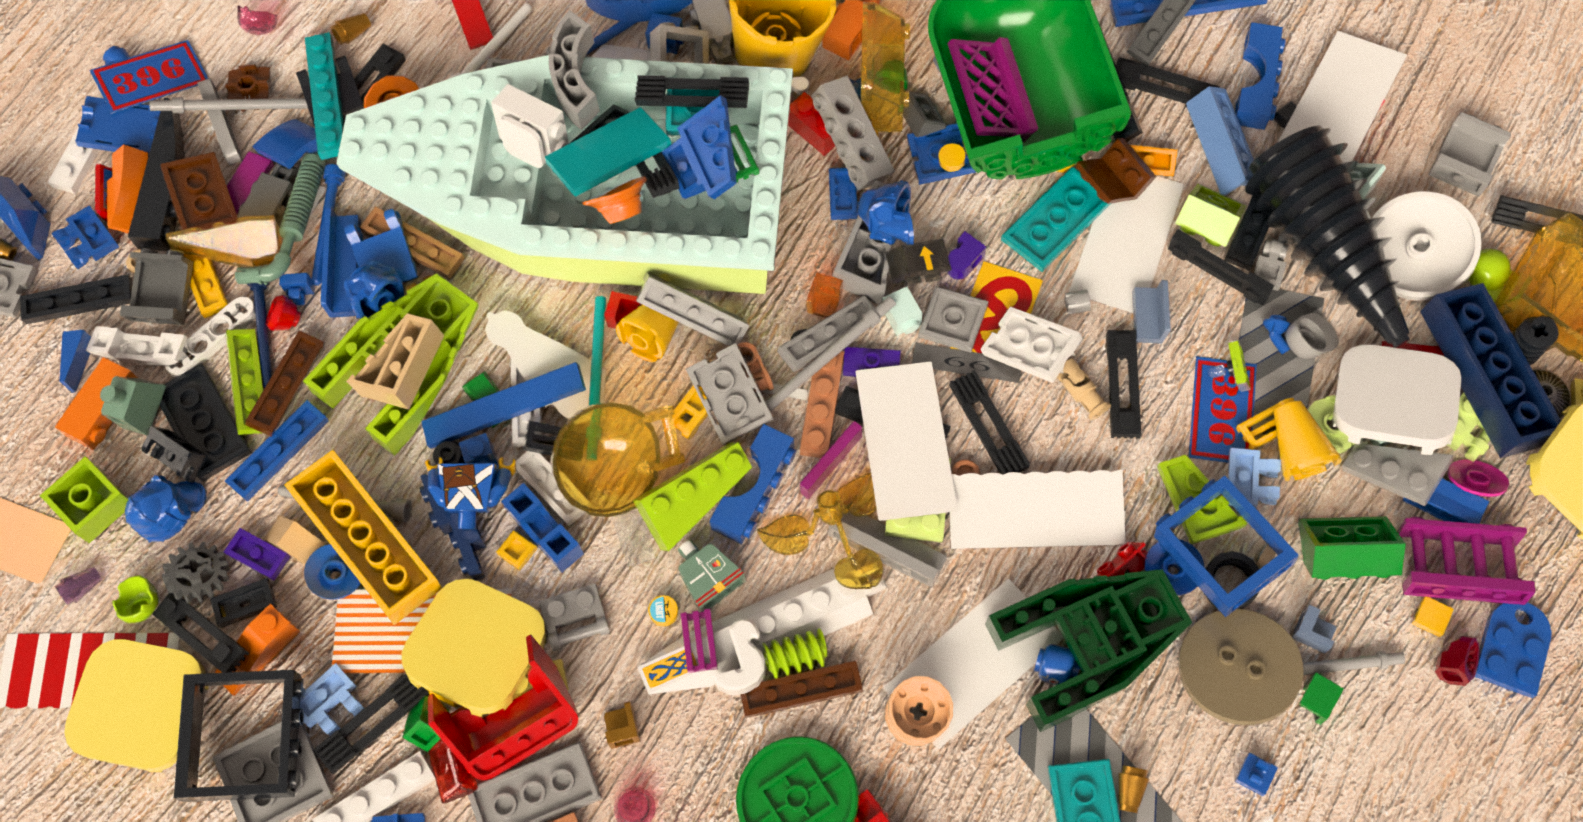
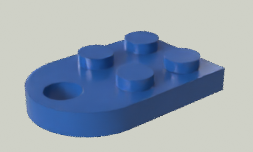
M1528 602L1525 605L1503 603L1494 609L1486 622L1479 648V662L1475 677L1529 698L1536 697L1552 635L1550 623L1544 613ZM1516 610H1521L1528 615L1529 623L1527 625L1517 621L1515 617Z

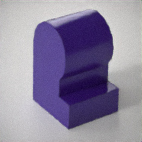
M964 231L958 238L957 249L952 250L948 255L946 269L948 275L958 280L967 277L984 259L986 246Z

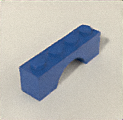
M1254 22L1250 24L1245 37L1242 59L1248 61L1256 68L1260 81L1253 86L1242 88L1235 105V114L1240 126L1265 130L1268 121L1274 120L1277 105L1272 103L1273 98H1276L1280 85L1279 82L1275 81L1276 76H1279L1283 63L1282 60L1278 59L1279 54H1282L1286 41V39L1281 38L1283 27Z
M765 424L762 425L750 447L751 457L760 468L759 479L754 487L745 494L735 497H722L709 521L711 530L741 545L746 537L751 538L757 526L755 520L759 512L763 514L770 503L768 496L773 488L777 489L783 479L784 474L781 473L786 464L790 465L794 460L797 450L794 449L793 437Z

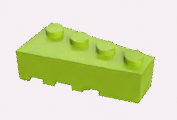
M739 442L728 443L635 498L633 502L660 550L670 551L752 466Z

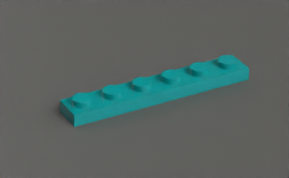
M330 32L305 38L317 150L321 160L338 156L344 129L334 44Z

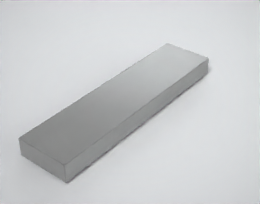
M863 295L779 346L777 352L791 370L796 372L816 359L862 320L864 313L870 308L872 310L875 309V307Z

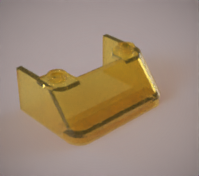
M863 2L861 104L871 124L875 126V130L878 132H902L904 107L909 108V91H904L905 39H910V23H905L904 17L875 2Z

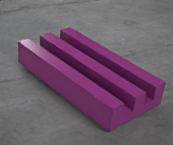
M705 609L703 612L692 611L689 614L687 612L681 613L688 674L717 670L711 610ZM700 619H705L711 662L709 664H705ZM692 620L694 621L699 665L693 666L688 621Z

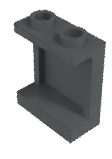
M141 249V252H130V258L136 261L130 306L121 305L120 316L132 322L185 325L194 262L184 257V253L168 250L167 254H158V251L151 249Z

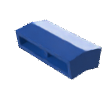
M1443 478L1426 506L1405 497L1402 500L1443 521L1480 524L1490 502L1478 495L1464 491Z

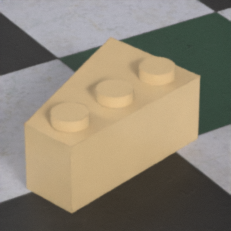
M407 313L383 340L385 344L374 356L370 354L365 360L367 364L356 376L352 374L346 382L362 397L409 410L443 340L444 334L432 320Z

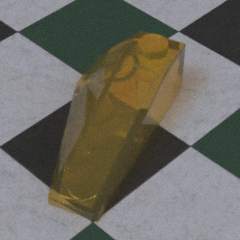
M274 215L237 218L236 224L226 226L223 222L213 223V228L207 230L194 227L166 233L167 242L173 251L237 267L269 265L274 260L275 254L279 253L283 242L282 237L279 235V228Z

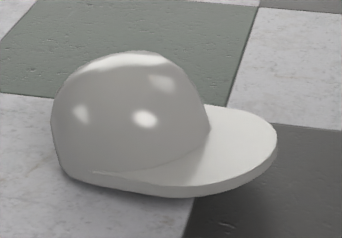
M1317 313L1301 316L1290 324L1286 330L1285 336L1289 348L1296 356L1303 359H1313L1323 353L1334 350L1338 346L1336 331L1323 316Z

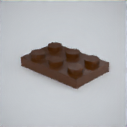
M215 152L160 164L184 238L239 225V220Z

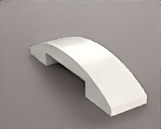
M96 326L86 351L98 356L135 364L171 365L179 361L188 337L171 333H161L160 337L129 334L122 332L118 328Z

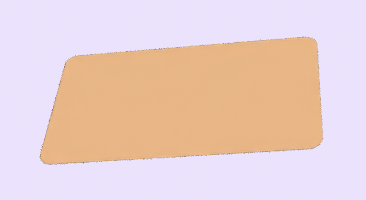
M0 498V569L31 582L41 583L71 529L63 521Z

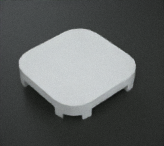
M1359 345L1344 353L1340 363L1332 416L1333 427L1337 426L1341 432L1349 436L1348 442L1358 445L1361 438L1419 446L1421 447V454L1433 455L1435 449L1445 447L1447 444L1451 445L1459 414L1460 370L1448 358L1434 353L1379 345Z

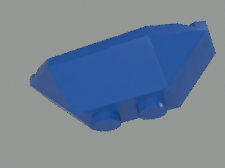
M0 176V218L39 261L44 256L51 225L43 216L47 211L37 200L31 202L29 198L33 195L23 183L17 186L10 177Z

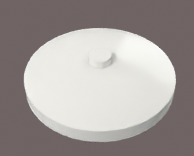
M1412 192L1390 200L1373 215L1372 218L1385 217L1376 228L1378 238L1392 237L1383 247L1385 259H1397L1389 269L1392 281H1399L1394 286L1398 297L1409 300H1431L1436 294L1458 289L1474 272L1481 251V234L1473 215L1457 200L1436 192Z

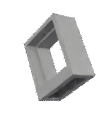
M664 22L650 32V61L667 62L666 39L694 43L695 63L709 64L708 31L699 30L695 26L676 27L673 23Z

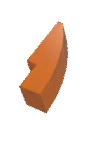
M122 145L112 153L113 177L107 181L108 228L129 233L148 161V152Z

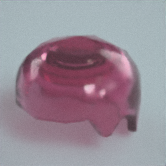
M239 5L237 6V21L245 32L252 35H264L276 28L277 14L274 15L267 11L249 10L247 6H244V8Z

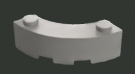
M569 10L553 34V42L549 54V70L561 108L567 117L579 129L583 130L600 112L596 94L590 90L581 77L584 58L594 44L590 24Z

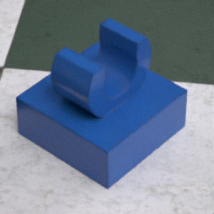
M308 273L283 274L280 277L279 285L290 300L293 299V303L296 305H305V295L315 294V285H313Z
M1249 752L1234 782L1261 796H1265L1278 767Z

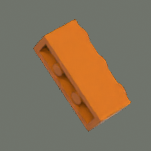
M103 357L55 425V428L66 437L94 451L97 445L105 439L106 433L113 423L101 413L104 401L100 398L101 390L105 386L110 385L115 376L138 377L131 370Z

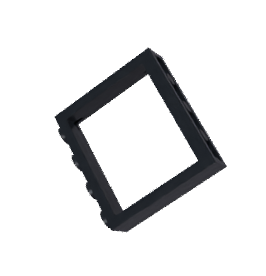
M295 670L184 674L174 798L182 802L295 797V789L298 787V781L300 780V772L296 770L297 758L301 757L302 742L301 739H298L299 727H302L304 722L303 709L300 708V699L305 695V688H303L304 678ZM284 683L278 784L197 787L205 686Z

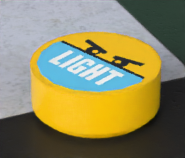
M661 595L650 602L648 613L653 623L664 627L676 621L679 610L673 598Z

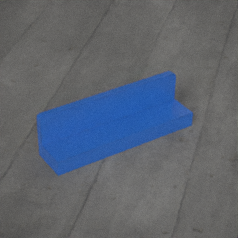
M326 207L321 305L330 318L356 316L347 298L344 281L350 278L351 273L358 267L344 228L350 224L360 227L361 219L359 215L337 216L332 207Z

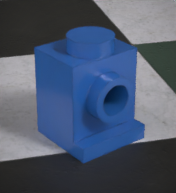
M486 433L459 442L465 464L494 463L498 466L499 470L494 447Z

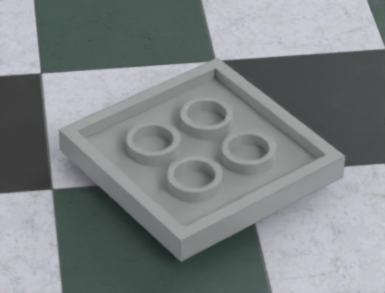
M282 722L213 756L224 786L278 784ZM304 724L302 727H299L298 739H301L302 754L301 757L297 758L296 770L300 772V780L298 781V787L295 789V797L230 800L238 822H286L334 796L318 756L313 751L314 747Z

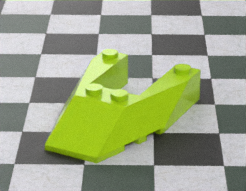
M437 273L406 291L407 294L395 302L389 301L381 306L382 309L370 317L364 316L303 380L316 397L334 409L352 389L346 381L352 374L356 376L367 364L365 360L370 354L374 356L385 344L383 340L407 313L432 320L444 334V337L410 409L386 404L365 428L375 442L394 456L414 435L442 388L479 306L477 302Z

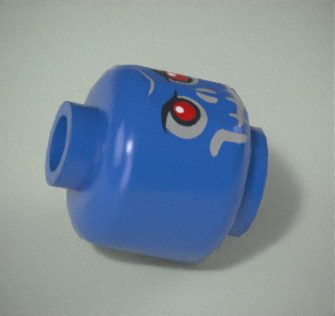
M1049 644L1045 649L1040 648L1034 671L1039 672L1038 676L1041 681L1058 685L1078 676L1080 668L1069 648Z

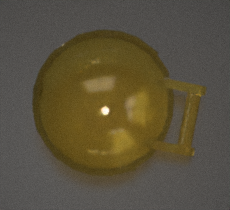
M603 402L587 406L571 416L559 430L553 443L551 454L552 474L557 487L572 506L592 516H617L637 508L633 500L651 490L658 478L659 470L685 462L684 453H680L673 422L674 407L664 406L643 413L631 405ZM657 420L662 421L669 455L664 457L660 456L659 440L651 422Z

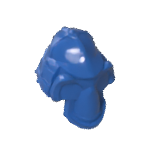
M900 180L891 184H885L879 188L865 191L858 202V215L867 225L870 239L880 240L889 245H893L897 239L902 240L907 245L914 244V230L909 213L911 187L907 181Z
M375 260L370 261L368 265L357 267L351 273L350 278L344 281L347 298L356 318L359 319L364 316L370 317L382 309L381 306L389 301L395 302L404 296L403 284L395 269Z
M154 475L136 493L129 496L125 507L126 523L140 536L148 540L149 543L164 542L182 530L187 524V520L191 518L190 511L198 512L204 506L207 498L206 489L195 481L194 483L182 481L174 484L167 480L165 476Z

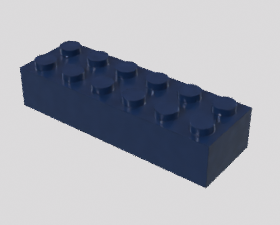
M1481 283L1436 294L1420 313L1443 355L1454 362L1460 370L1461 388L1499 457L1504 458L1542 447L1559 425L1561 419L1485 285Z

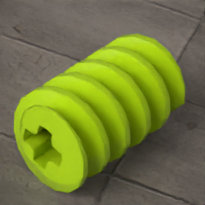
M820 628L817 629L816 637L811 631H807L805 633V641L800 634H795L793 643L787 636L783 637L782 646L774 639L771 641L770 649L766 643L762 642V651L767 669L771 671L775 679L778 678L779 669L781 668L788 676L793 665L798 673L802 671V663H806L810 670L813 669L814 660H817L821 667L825 666L827 647Z

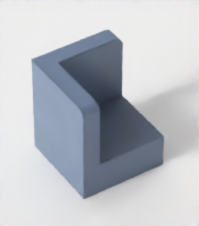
M1309 604L1302 611L1291 637L1325 654L1334 644L1332 638L1336 626L1318 618L1321 610Z

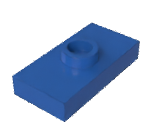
M829 168L831 220L857 219V189L849 178L847 168Z

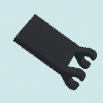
M344 55L336 58V62L341 72L337 75L342 114L346 116L347 114L364 109V105L351 67ZM306 69L296 72L314 124L310 81Z

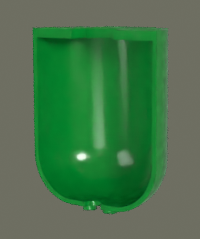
M936 0L928 19L930 42L970 165L977 173L985 172L988 178L999 180L1004 179L1007 175H1015L1016 179H1025L1049 174L1082 161V155L1090 150L1098 152L1112 141L1111 135L1113 133L1122 131L1127 125L1131 116V110L1090 0ZM999 37L1009 39L1039 128L1024 143H1022L1020 135L999 137L976 134L948 47V42L951 39L995 43ZM959 49L960 53L969 60L971 56L963 49ZM979 51L987 59L986 51ZM975 59L972 61L982 72L985 70ZM966 70L968 77L977 82L978 78ZM988 71L986 75L994 81L993 75ZM983 82L979 84L980 87L991 95L993 91ZM974 92L975 99L984 105L985 101ZM995 94L994 98L1002 104L1000 97ZM988 105L987 109L998 118L1000 113ZM981 116L985 127L993 126L991 122ZM1003 117L1001 121L1010 128L1008 120Z

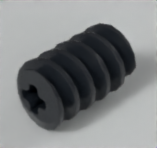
M1540 316L1525 319L1512 335L1529 365H1533L1557 341L1559 331L1556 323L1550 317Z

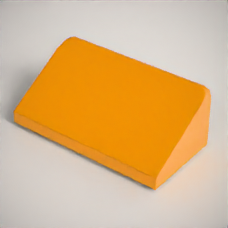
M1130 145L1155 175L1174 177L1177 157L1176 149Z

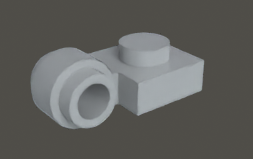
M1272 238L1271 241H1265L1262 254L1257 259L1254 274L1273 284V290L1278 291L1287 263L1283 261L1288 245L1279 243L1277 239Z

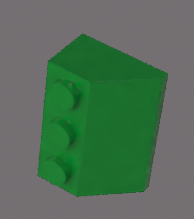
M1387 516L1299 519L1298 525L1303 561L1312 578L1322 580L1330 579L1331 577L1357 579L1361 576L1388 578L1393 575H1402L1406 543Z

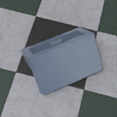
M1161 280L1157 288L1135 287L1133 289L1134 330H1136V343L1162 344L1170 333L1168 280Z

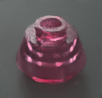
M639 787L628 788L621 792L614 804V815L618 822H651L656 811L652 795L647 790Z

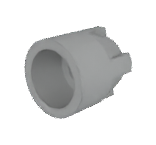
M1087 289L1065 293L1064 300L1068 315L1091 311Z

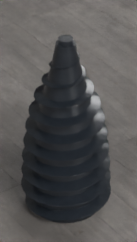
M1317 125L1298 131L1271 146L1250 164L1248 172L1251 175V179L1245 187V192L1249 195L1262 194L1256 203V209L1262 212L1273 210V213L1267 220V226L1270 228H1285L1278 242L1297 244L1291 254V259L1295 261L1308 259L1310 261L1304 274L1306 276L1322 275L1325 278L1320 285V291L1336 290L1341 294L1337 300L1338 305L1350 304L1357 310V317H1364L1374 327V331H1378L1388 344H1392L1394 348L1399 347L1410 340L1408 337L1409 330L1400 307L1402 303H1399L1394 287L1399 281H1392L1389 269L1397 259H1385L1383 247L1392 237L1378 238L1376 228L1385 217L1370 218L1368 209L1377 198H1361L1359 191L1366 184L1367 179L1352 180L1349 173L1354 169L1358 161L1342 162L1340 155L1347 148L1348 144L1340 143L1333 145L1328 137L1331 131L1330 128L1324 129L1322 126Z

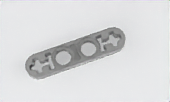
M211 78L197 82L203 100L220 99ZM207 110L222 153L228 164L231 166L243 161L225 110Z

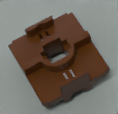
M256 64L238 66L239 69L229 71L228 83H225L227 99H269L270 67L257 68Z

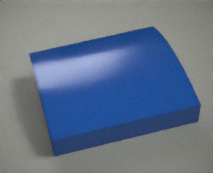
M297 119L278 125L252 146L257 153L288 169H291L304 153L316 154L318 152L315 128Z
M682 138L662 151L664 158L678 179L680 186L678 190L682 198L687 199L706 191Z

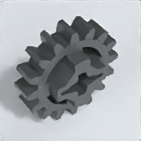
M193 542L189 543V549L187 550L178 547L179 554L177 556L172 554L168 556L171 564H163L165 573L162 574V579L168 593H173L176 600L184 596L187 603H191L192 599L196 597L199 603H202L203 596L205 595L214 598L213 591L215 589L220 591L224 589L221 581H229L227 571L230 568L224 553L218 552L215 545L207 549L205 542H202L199 548H195Z

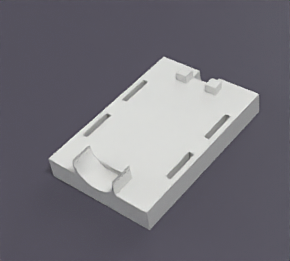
M1010 307L998 323L1001 329L997 334L991 333L982 346L981 351L984 356L1053 383L1059 373L1064 374V364L1069 356H1075L1074 351L1082 341V336L1080 332Z

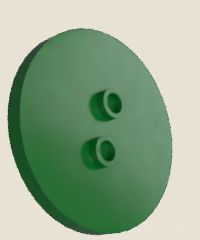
M803 736L780 739L761 749L753 756L743 770L736 793L737 814L740 822H855L859 809L857 780L845 758L829 744L818 739Z

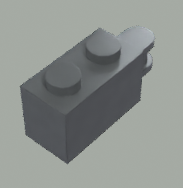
M277 163L271 175L261 173L258 180L253 183L248 198L241 204L237 217L245 229L273 239L275 238L297 177L298 168L292 167L288 169Z

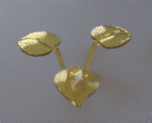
M871 472L853 479L837 491L827 490L819 494L817 498L818 509H814L811 526H809L808 521L804 517L794 514L780 517L769 525L757 529L760 539L769 549L782 555H794L808 547L809 540L807 536L814 534L820 517L828 525H837L848 556L839 560L835 565L834 574L837 582L849 589H871L876 587L882 580L883 565L880 557L870 549H861L853 555L841 522L843 514H847L849 511L852 515L861 517L877 510Z

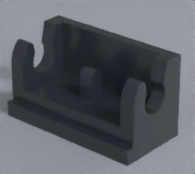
M150 426L148 430L150 432L142 445V451L147 454L151 446L156 443L150 456L175 471L176 475L180 478L183 477L187 482L194 483L208 455L173 431Z

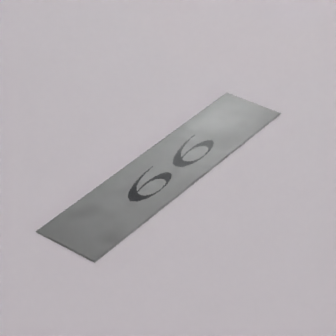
M915 343L912 364L932 362L933 369L960 374L972 373L975 370L979 377L1015 383L1020 382L1021 370L984 356L982 353H969L963 350Z

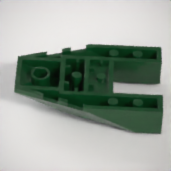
M1161 569L1125 573V575L1109 577L1103 575L1094 576V578L1068 579L989 615L985 626L998 651L1055 625L1058 626L1082 674L1030 697L1026 706L1039 731L1042 732L1126 689L1192 624V621L1165 572Z

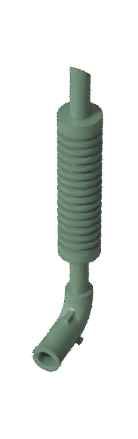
M318 152L316 154H305L302 158L279 228V235L284 238L279 253L275 254L274 260L269 265L236 268L237 271H241L235 272V279L238 284L264 283V285H267L269 282L280 278L289 268L293 244L303 239L326 166V161L320 159Z

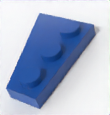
M720 95L677 127L708 196L716 199L737 184L727 99Z

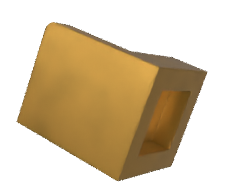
M630 701L624 703L625 708L604 713L607 729L605 735L607 744L611 749L641 742L634 709Z

